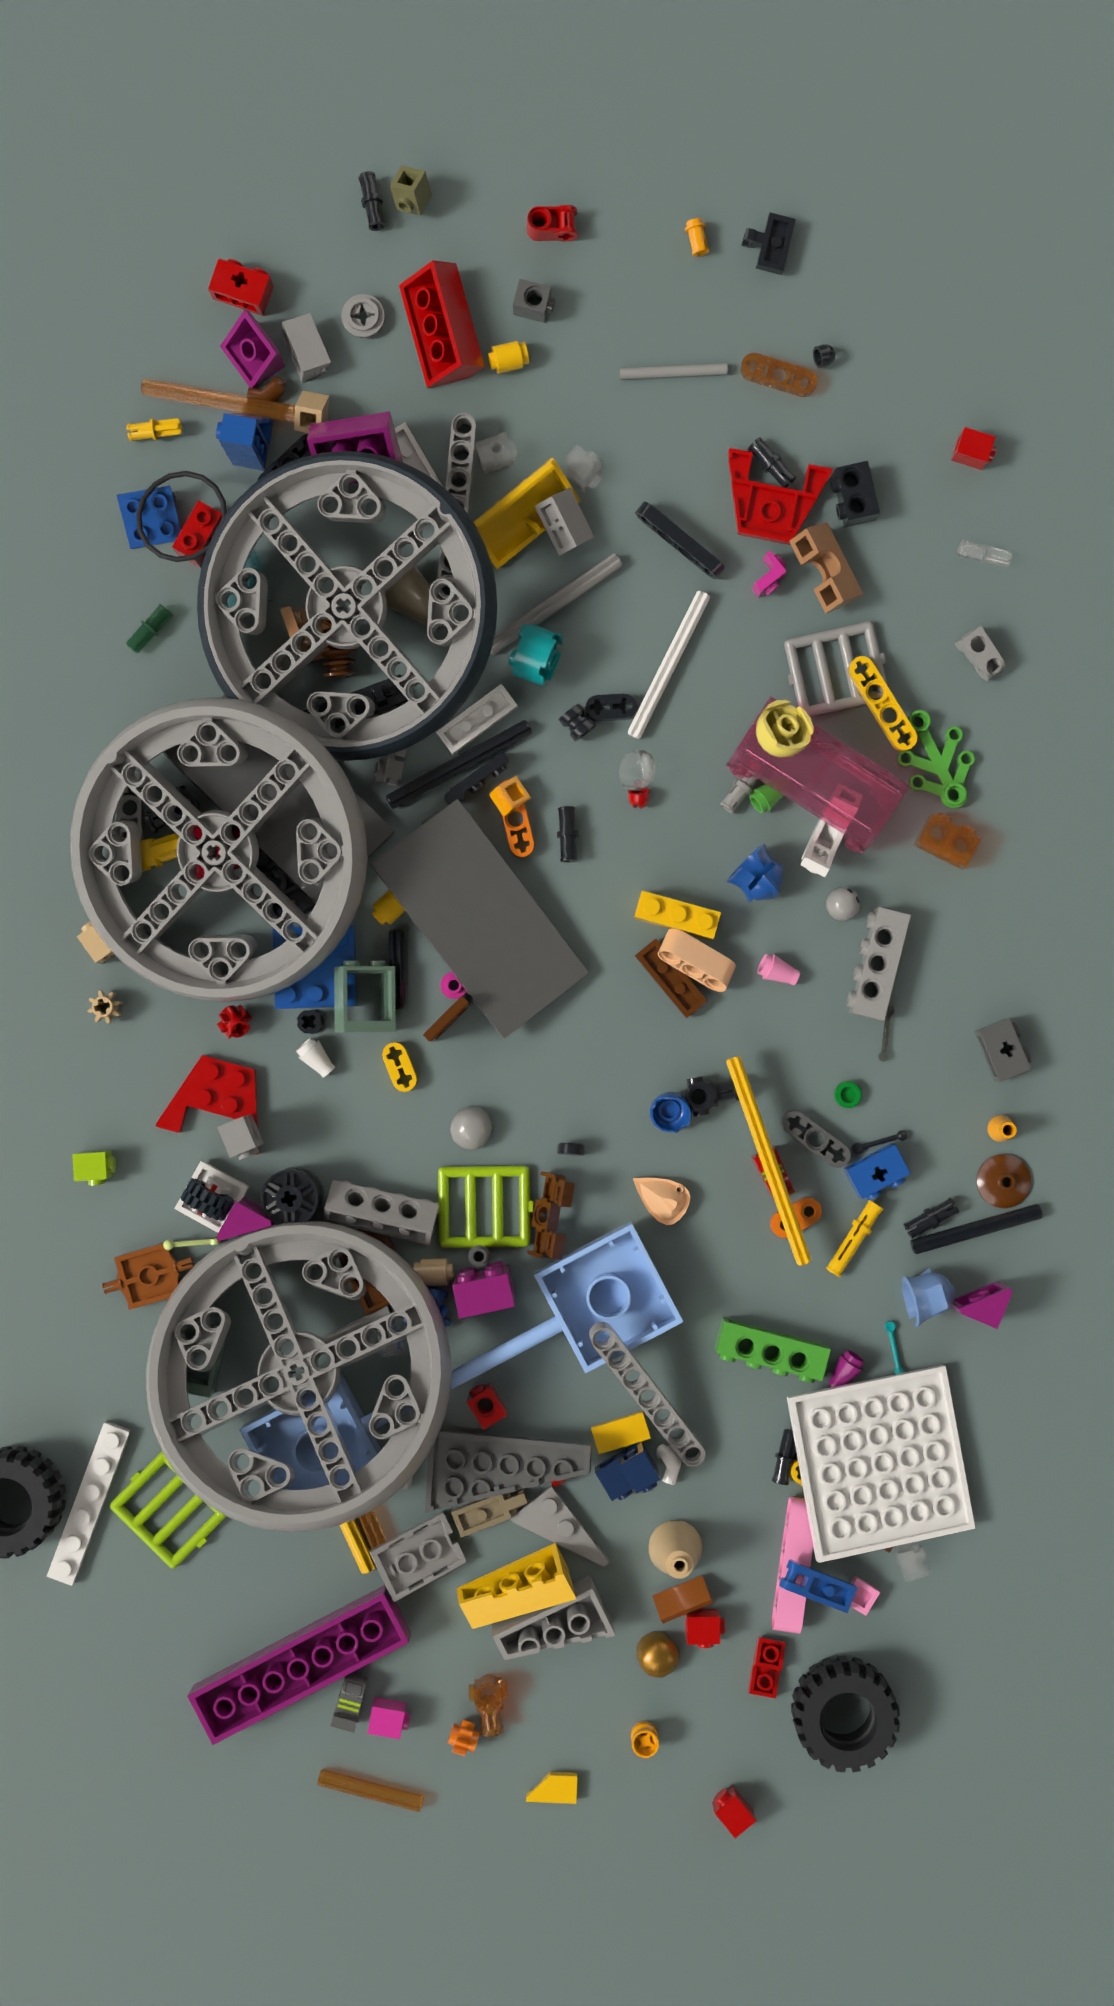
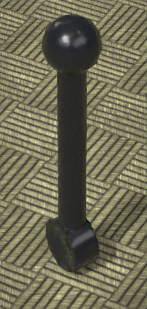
M900 1130L896 1135L868 1143H854L852 1151L859 1154L866 1148L895 1140L904 1141L907 1138V1133Z

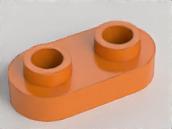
M803 1197L792 1203L801 1231L820 1219L822 1208L815 1199ZM808 1206L812 1207L813 1213L810 1216H805L804 1209ZM777 1211L770 1219V1228L778 1237L788 1238L785 1229L780 1228L782 1220Z

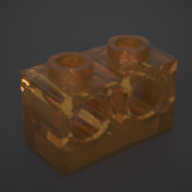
M931 814L927 817L914 846L961 870L967 868L982 838L976 836V831L968 826L962 825L959 827L951 823L952 819L945 814ZM932 826L941 829L942 838L940 840L932 838L930 834ZM956 839H962L966 843L964 853L956 850Z

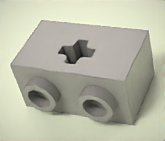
M252 1114L217 1127L230 1158L237 1155L239 1160L256 1154L259 1152L257 1147L264 1144Z

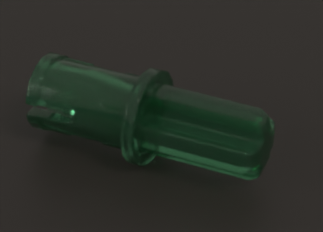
M159 604L145 622L141 621L142 625L126 642L127 646L135 653H139L154 636H158L157 632L173 615L163 605Z

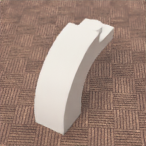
M838 783L809 839L801 858V866L823 877L827 875L841 839L860 806L863 794Z

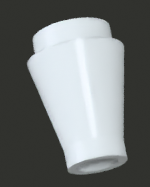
M313 1037L306 1040L296 1050L300 1055L298 1058L317 1071L322 1077L328 1075L335 1068L319 1040L315 1041Z

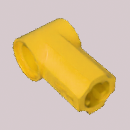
M177 833L156 840L151 838L141 841L142 872L151 870L152 866L158 868L164 862L177 859V843L179 839Z

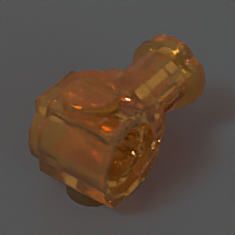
M486 1674L480 1679H475L474 1684H469V1700L475 1701L476 1710L481 1713L482 1727L479 1729L480 1735L490 1737L504 1732V1726L501 1725L500 1711L504 1708L503 1698H508L507 1681H502V1677ZM488 1686L492 1687L495 1693L493 1695H485L481 1690Z

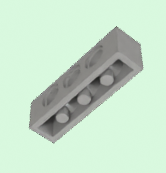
M882 907L875 908L874 912L869 913L866 922V928H870L867 939L863 938L859 954H863L861 965H856L853 974V980L856 981L855 989L849 992L846 1006L850 1007V1014L878 1021L885 1020L911 915ZM880 930H885L890 936V940L886 945H882L877 939V934ZM874 956L880 957L883 961V967L880 971H875L871 967V959ZM868 982L873 983L877 989L875 996L872 998L864 993V986Z
M333 1180L324 1207V1221L430 1245L439 1204L433 1203L428 1199L410 1198L402 1193H388L380 1191L375 1187L366 1188L354 1185L349 1181ZM356 1202V1203H359V1204H361V1205H359V1206H353V1205H351V1203ZM383 1208V1209H386L387 1211H386V1212H380V1211H378L377 1209ZM409 1214L412 1215L413 1218H406L403 1215Z

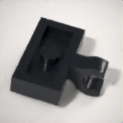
M770 212L764 233L746 228L742 246L747 248L760 247L756 269L782 275L796 219Z

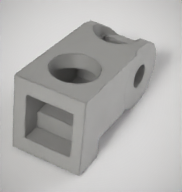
M982 626L973 628L954 643L958 650L965 654L970 663L973 664L976 672L985 681L990 680L1006 667L1003 658Z

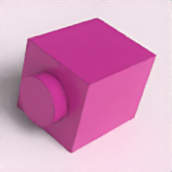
M375 1697L368 1734L400 1739L402 1730H408L410 1713L405 1712L407 1702Z

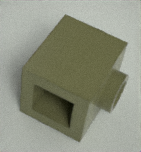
M401 165L390 184L396 208L404 213L421 216L432 197L426 171Z

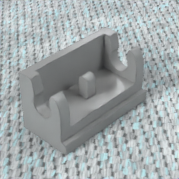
M308 313L283 321L281 335L301 382H306L308 379L325 374L327 372L326 367L331 366V361L311 314Z
M571 488L561 491L534 506L559 556L594 538Z

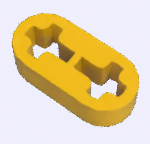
M389 1043L383 1049L382 1056L392 1083L399 1091H410L416 1086L418 1079L409 1054L401 1043ZM392 1047L402 1051V1055L399 1056L400 1066H397L394 1059L388 1058V1054L391 1053L390 1048ZM400 1068H403L406 1075L412 1076V1080L409 1081V1087H405L404 1084L399 1085L398 1079L401 1078Z

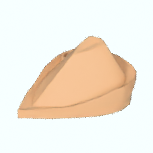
M633 1178L644 1205L649 1213L660 1223L672 1225L679 1221L686 1213L691 1196L681 1183L664 1178Z

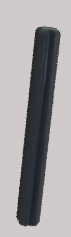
M1034 1204L915 1238L910 1241L913 1253L920 1254L1039 1220L1043 1217L1042 1210L1039 1205Z

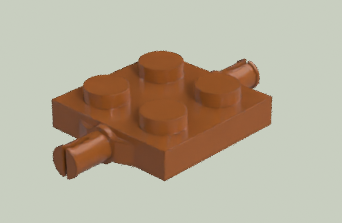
M164 1242L114 1257L118 1270L117 1279L102 1283V1288L110 1287L103 1290L105 1294L121 1290L126 1297L129 1310L165 1300L170 1297L180 1283V1272L192 1269L195 1266L194 1263H191L194 1260L190 1257L176 1261L171 1250L164 1248Z

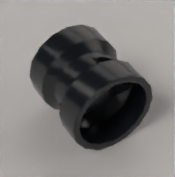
M580 703L570 708L558 719L563 727H569L570 736L575 742L588 734L596 726L591 718L583 716L585 710Z

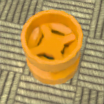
M640 1721L632 1727L631 1741L634 1753L642 1758L654 1756L659 1748L656 1727L648 1721Z

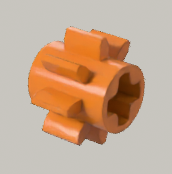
M463 1719L460 1725L453 1724L447 1744L453 1745V1753L465 1756L467 1751L474 1752L480 1734L479 1731L473 1730L475 1723Z

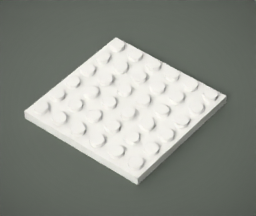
M938 1365L787 1396L814 1553L818 1563L975 1529L946 1366Z

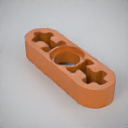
M524 803L521 807L512 811L520 812L523 815L524 821L520 826L513 827L508 823V816L511 813L503 816L511 852L518 858H526L534 850V841ZM527 828V833H522L524 842H529L530 846L526 847V852L521 853L520 849L514 848V845L518 844L517 834L511 836L510 832H519Z

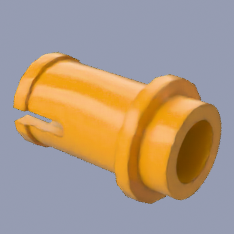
M701 218L687 221L685 233L689 235L693 257L706 255L709 253L704 232L706 224L702 222Z

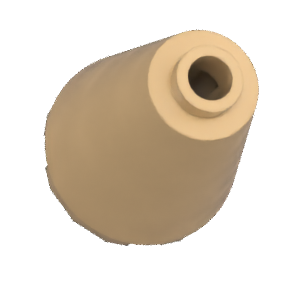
M666 1521L655 1528L649 1540V1555L653 1564L660 1571L674 1578L682 1579L687 1577L699 1563L703 1552V1544L700 1535L693 1526L685 1521Z

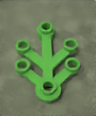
M923 710L914 711L908 717V720L918 734L930 760L915 756L911 751L907 750L901 751L897 755L896 761L901 767L912 766L938 775L942 783L940 785L927 781L924 776L916 774L908 781V786L912 791L923 790L938 795L946 807L951 809L959 808L966 802L968 797L967 789L963 784L969 766L974 763L975 757L970 751L961 752L957 756L956 761L959 766L954 779H952L948 769L956 745L962 739V730L959 727L953 726L945 732L946 743L940 755L928 730L931 722L930 716ZM915 718H919L922 721L921 727L914 726L913 720ZM950 731L957 732L958 738L956 740L950 738ZM902 754H907L909 756V763H903L901 761ZM962 755L969 756V764L962 762ZM914 778L921 780V787L917 788L913 785ZM950 791L957 793L958 797L956 800L950 799Z

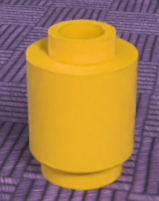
M518 341L492 346V352L488 353L491 370L496 369L497 374L522 369L523 365L529 364L525 342L518 343Z
M388 890L372 905L374 911L371 914L381 925L385 922L391 925L405 910L390 890Z

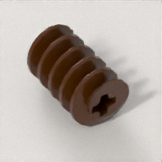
M323 621V624L330 627L322 630L323 633H327L331 630L332 623L331 621ZM328 645L327 648L329 650L322 652V657L329 659L328 662L321 664L322 668L329 670L328 673L322 674V677H348L356 674V670L348 668V665L356 663V659L348 657V654L356 652V648L339 649Z

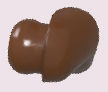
M274 377L264 389L249 387L247 401L268 405L274 404L285 392V381L280 377Z

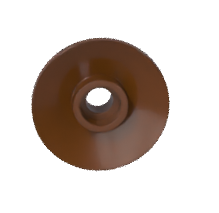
M998 1154L988 1158L981 1165L977 1173L976 1183L981 1197L987 1203L998 1208H1011L1020 1204L1027 1197L1031 1187V1176L1027 1166L1019 1158L1008 1154ZM1004 1177L1010 1178V1185L1007 1187L1002 1185Z

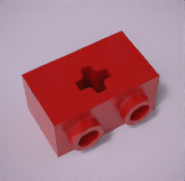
M218 258L208 290L214 300L243 310L248 309L252 313L264 316L274 285L269 274L263 269L254 267L252 270L243 267L240 262L234 259L226 261Z
M198 500L172 545V549L178 556L191 555L206 547L211 542L221 522L222 513ZM205 554L195 560H189V562L201 568Z

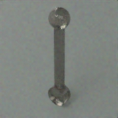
M890 1005L885 1016L882 1051L878 1055L879 1060L882 1062H886L889 1059L887 1045L890 1017L894 1014V1008Z

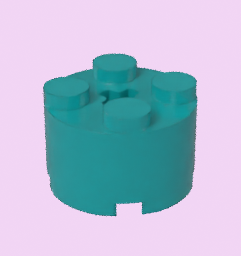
M523 624L518 636L520 643L517 650H512L508 664L512 666L514 676L545 687L547 686L545 679L550 681L557 668L561 653L557 652L558 644L563 645L564 637L562 634L534 624Z

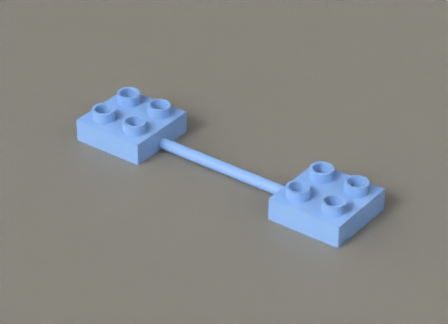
M629 1221L564 1255L562 1259H557L534 1271V1276L555 1316L452 1370L450 1390L562 1331L586 1374L606 1363L593 1347L589 1338V1331L594 1324L598 1322L610 1324L629 1350L683 1323L681 1315L632 1222ZM600 1331L596 1334L595 1340L604 1342L609 1338L610 1333L608 1331ZM615 1351L610 1359L612 1360L624 1354V1352ZM340 1373L337 1390L327 1404L354 1467L358 1471L382 1449L369 1430V1422L373 1412L366 1416L363 1415L345 1378ZM313 1391L306 1393L303 1401L307 1407L312 1406L316 1402V1395ZM406 1407L402 1415L414 1410V1407ZM273 1408L246 1422L240 1429L250 1450L292 1466L295 1471V1481L284 1490H308L330 1484L301 1416L287 1415ZM324 1417L318 1418L315 1422L314 1427L318 1433H322L327 1428V1421ZM381 1419L377 1423L376 1428L389 1423L388 1419ZM335 1443L327 1446L325 1453L329 1459H334L338 1455V1446ZM283 1468L276 1470L274 1479L278 1484H282L286 1480V1471ZM342 1469L337 1474V1482L341 1486L346 1485L349 1482L350 1475L347 1470Z

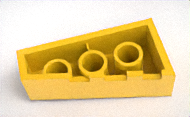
M556 1542L457 1588L459 1605L472 1629L576 1600L569 1568Z

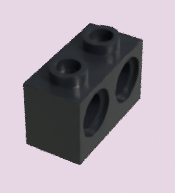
M863 461L836 467L832 475L833 477L830 478V487L832 493L837 494L838 504H836V513L838 519L843 520L844 528L876 521L880 511L869 462ZM844 478H854L857 485L854 487L848 486L844 482ZM858 503L861 505L863 512H853L850 504Z

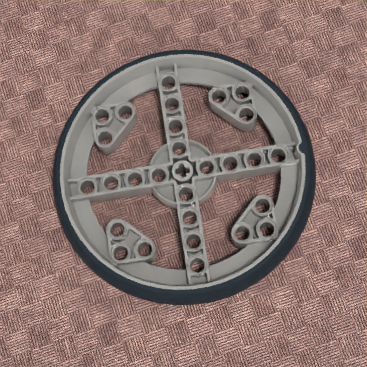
M354 451L326 452L303 457L268 473L241 495L225 514L211 539L201 567L197 595L198 628L208 665L227 698L261 705L296 722L311 733L330 752L335 760H368L390 755L422 741L442 727L467 701L479 682L493 646L497 622L496 582L487 548L477 527L453 495L437 481L404 462L386 456ZM352 481H358V490L354 494H349L348 485ZM319 497L317 502L318 510L332 521L378 523L386 515V506L380 499L382 498L404 508L418 520L365 569L351 565L330 568L285 516V513L306 501ZM337 500L338 509L333 513H328L327 506L329 502ZM371 502H376V512L372 515H367L366 506ZM278 517L279 526L275 530H270V520ZM427 525H433L435 530L433 536L427 539L423 538V529ZM265 534L310 586L306 598L308 622L258 669H255L246 652L241 632L258 635L265 629L268 582L264 574L252 568H245V565L258 540ZM296 538L298 542L297 547L293 551H288V541ZM407 544H412L414 547L413 554L410 557L404 558L402 556L403 547ZM440 544L449 562L455 585L446 579H437L430 586L427 635L433 643L443 647L450 645V648L441 667L429 682L382 627L387 616L385 593L436 545ZM314 558L316 562L314 570L306 572V562ZM386 563H392L393 572L391 575L383 577L382 567ZM255 575L257 577V584L254 588L249 589L247 581L249 577ZM332 579L334 588L330 593L325 594L323 585L327 580ZM370 581L373 586L372 592L369 595L363 596L361 592L362 585ZM449 586L450 596L445 600H440L438 597L440 588ZM235 594L237 596V603L232 608H229L228 598L230 595ZM344 602L351 604L349 605L351 610L348 613L342 611L345 609L342 606ZM461 607H467L469 610V615L464 621H458L456 618V613ZM253 614L255 624L248 629L245 621L249 615ZM330 619L332 623L331 630L323 633L321 624L324 620ZM368 621L370 631L362 636L359 632V627L361 623ZM440 626H446L448 629V635L443 640L436 638V630ZM309 637L312 643L311 648L307 652H303L301 642ZM386 642L389 647L388 653L380 657L377 653V647L380 643ZM328 645L339 649H354L362 646L409 701L388 713L371 718L375 712V704L371 698L364 695L314 692L307 700V709L311 713L309 714L292 706L276 693ZM289 656L291 666L284 671L281 667V661L284 657ZM404 663L407 667V672L403 677L398 678L395 674V668L398 664ZM268 674L271 678V685L264 689L261 685V680ZM418 684H422L425 687V693L420 699H416L413 695V689ZM324 697L328 705L325 711L319 712L317 702ZM359 700H363L366 704V709L361 715L355 712V704ZM342 718L345 721L346 727L343 732L338 733L335 730V722Z

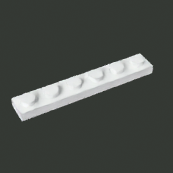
M109 1421L104 1422L47 1577L71 1586L75 1583L132 1430Z

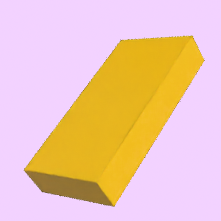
M643 1411L591 1426L599 1454L651 1439Z

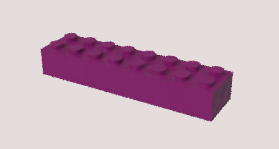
M384 1585L194 1684L187 1697L209 1740L214 1745L409 1643L411 1631L396 1602L392 1601Z

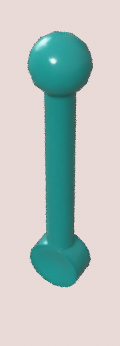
M887 1321L884 1324V1328L889 1334L895 1363L894 1374L904 1373V1369L900 1365L894 1336L896 1326L892 1321Z

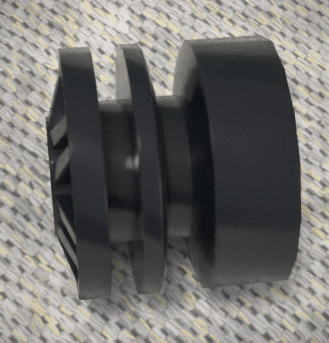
M288 1167L272 1175L264 1184L261 1193L262 1209L266 1216L277 1225L289 1222H307L321 1209L324 1199L323 1186L319 1178L310 1170L302 1167ZM288 1191H290L291 1195L296 1194L297 1199L293 1201V1205L291 1201L285 1200V1196L289 1193Z

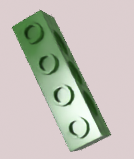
M723 1317L714 1348L716 1353L720 1354L719 1358L729 1362H735L736 1359L746 1361L745 1365L756 1369H761L763 1365L773 1368V1373L782 1376H788V1373L799 1375L798 1379L808 1383H814L815 1379L823 1381L831 1351L825 1344ZM748 1338L752 1340V1346L749 1350L741 1351L738 1349V1344L742 1339ZM768 1346H777L778 1354L775 1357H765L764 1352ZM795 1353H803L804 1361L801 1364L794 1365L791 1363V1357Z

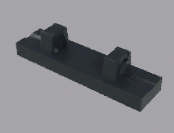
M390 678L350 693L371 698L375 704L374 714L409 701ZM359 700L355 704V712L358 715L363 714L366 704L363 700ZM327 702L317 705L319 712L326 710ZM308 709L303 710L304 712L311 714ZM342 718L335 722V729L346 725Z

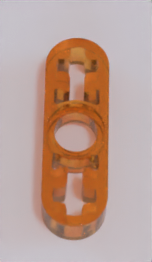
M758 353L747 354L741 363L740 372L744 379L795 396L808 397L814 392L817 385V377L813 371ZM752 362H756V367L758 368L754 373L749 372V366H747L751 365ZM768 365L769 368L767 370L766 377H762L764 372L763 370L765 369V366ZM774 369H782L786 373V379L777 382L773 380L771 372ZM794 373L795 376L792 382V386L788 385L791 378V374ZM803 378H807L809 384L805 389L801 388V383L798 382L802 381Z

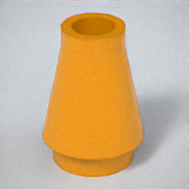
M1004 1115L993 1117L988 1124V1134L997 1142L1008 1141L1017 1132L1013 1121ZM1005 1125L1008 1129L1006 1134L1003 1133V1128Z

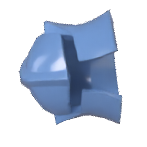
M928 1268L919 1276H903L902 1292L909 1319L916 1317V1323L914 1324L916 1328L933 1316L943 1314L950 1309L955 1298V1288L942 1274L931 1272L930 1268Z

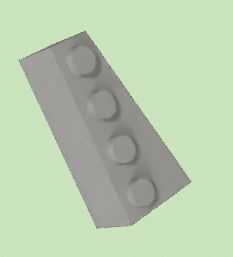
M590 1575L573 1583L576 1600L492 1623V1636L503 1659L508 1660L540 1653V1650L552 1647L554 1649L563 1648L565 1644L579 1641L586 1643L593 1641L592 1639L606 1636L608 1638L616 1636L613 1622Z

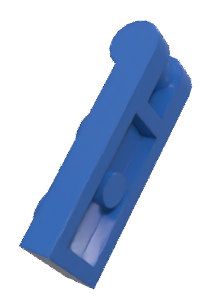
M789 1559L786 1566L788 1571L785 1578L782 1577L779 1583L780 1587L848 1613L858 1589L857 1586ZM798 1574L804 1575L800 1584L795 1583Z

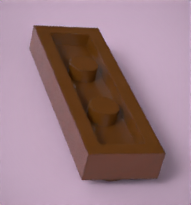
M654 939L637 953L635 957L683 1016L688 1018L704 1005L707 1000L686 974L658 957L661 944L657 939Z

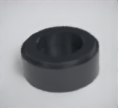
M559 1143L557 1154L584 1156L585 1146L576 1143Z

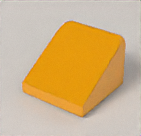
M517 776L497 786L490 793L491 799L503 816L511 813L531 799V796Z

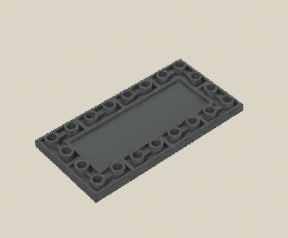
M210 726L207 732L208 737L214 740L216 730L213 726ZM245 743L248 748L247 759L241 764L230 766H185L179 761L177 751L181 744L163 752L219 810L230 813L237 809L279 762L274 756ZM230 745L227 751L228 756L234 760L237 753L236 749ZM192 746L190 756L193 760H196L198 750ZM288 764L285 772L292 779L295 776V768ZM300 783L255 832L259 850L316 905L324 880L308 884L299 877L296 830L301 821L314 817L320 818V815L307 789ZM270 784L267 792L274 799L277 795V790L275 786ZM354 791L364 819L367 837V856L369 858L395 831ZM252 804L249 809L250 815L254 819H256L258 817L259 811L258 808ZM310 823L307 831L312 838H315L317 828ZM329 843L327 851L330 856L336 857L337 847ZM311 863L309 866L310 874L314 877L319 875V868L314 863Z
M458 799L370 864L502 1039L513 1033L589 973Z

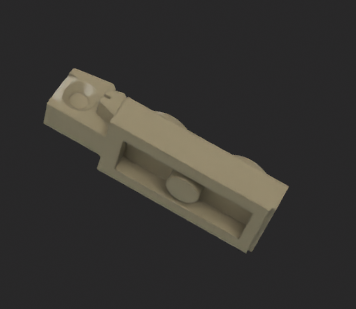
M525 1489L512 1494L506 1493L473 1501L452 1509L451 1513L460 1536L465 1537L511 1519L513 1515L518 1513L517 1507L528 1503V1497Z

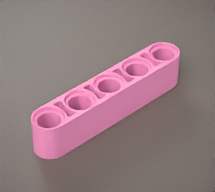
M789 1497L772 1614V1630L798 1634L802 1630L806 1597L780 1587L779 1583L782 1577L785 1578L788 1568L786 1566L789 1559L808 1567L811 1566L813 1541L805 1498ZM798 1574L795 1583L800 1584L804 1575Z

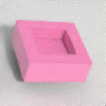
M855 1575L851 1583L857 1586L858 1589L851 1607L867 1616L880 1591Z

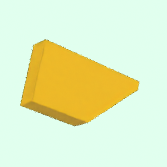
M549 1772L532 1791L526 1794V1802L576 1804L577 1773Z

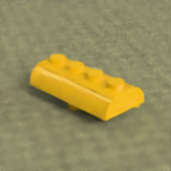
M554 458L547 460L545 464L519 483L517 487L473 522L485 543L491 563L496 569H499L546 530L534 506L568 488H571L577 502H581Z

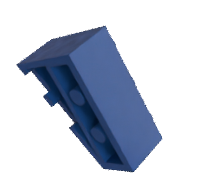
M246 413L223 414L222 422L217 424L216 438L219 439L221 447H223L232 465L265 471L274 418Z

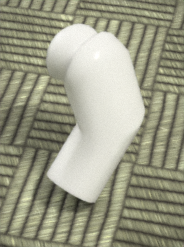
M661 1444L656 1450V1455L662 1459L666 1466L662 1481L675 1485L681 1467V1459L670 1445Z

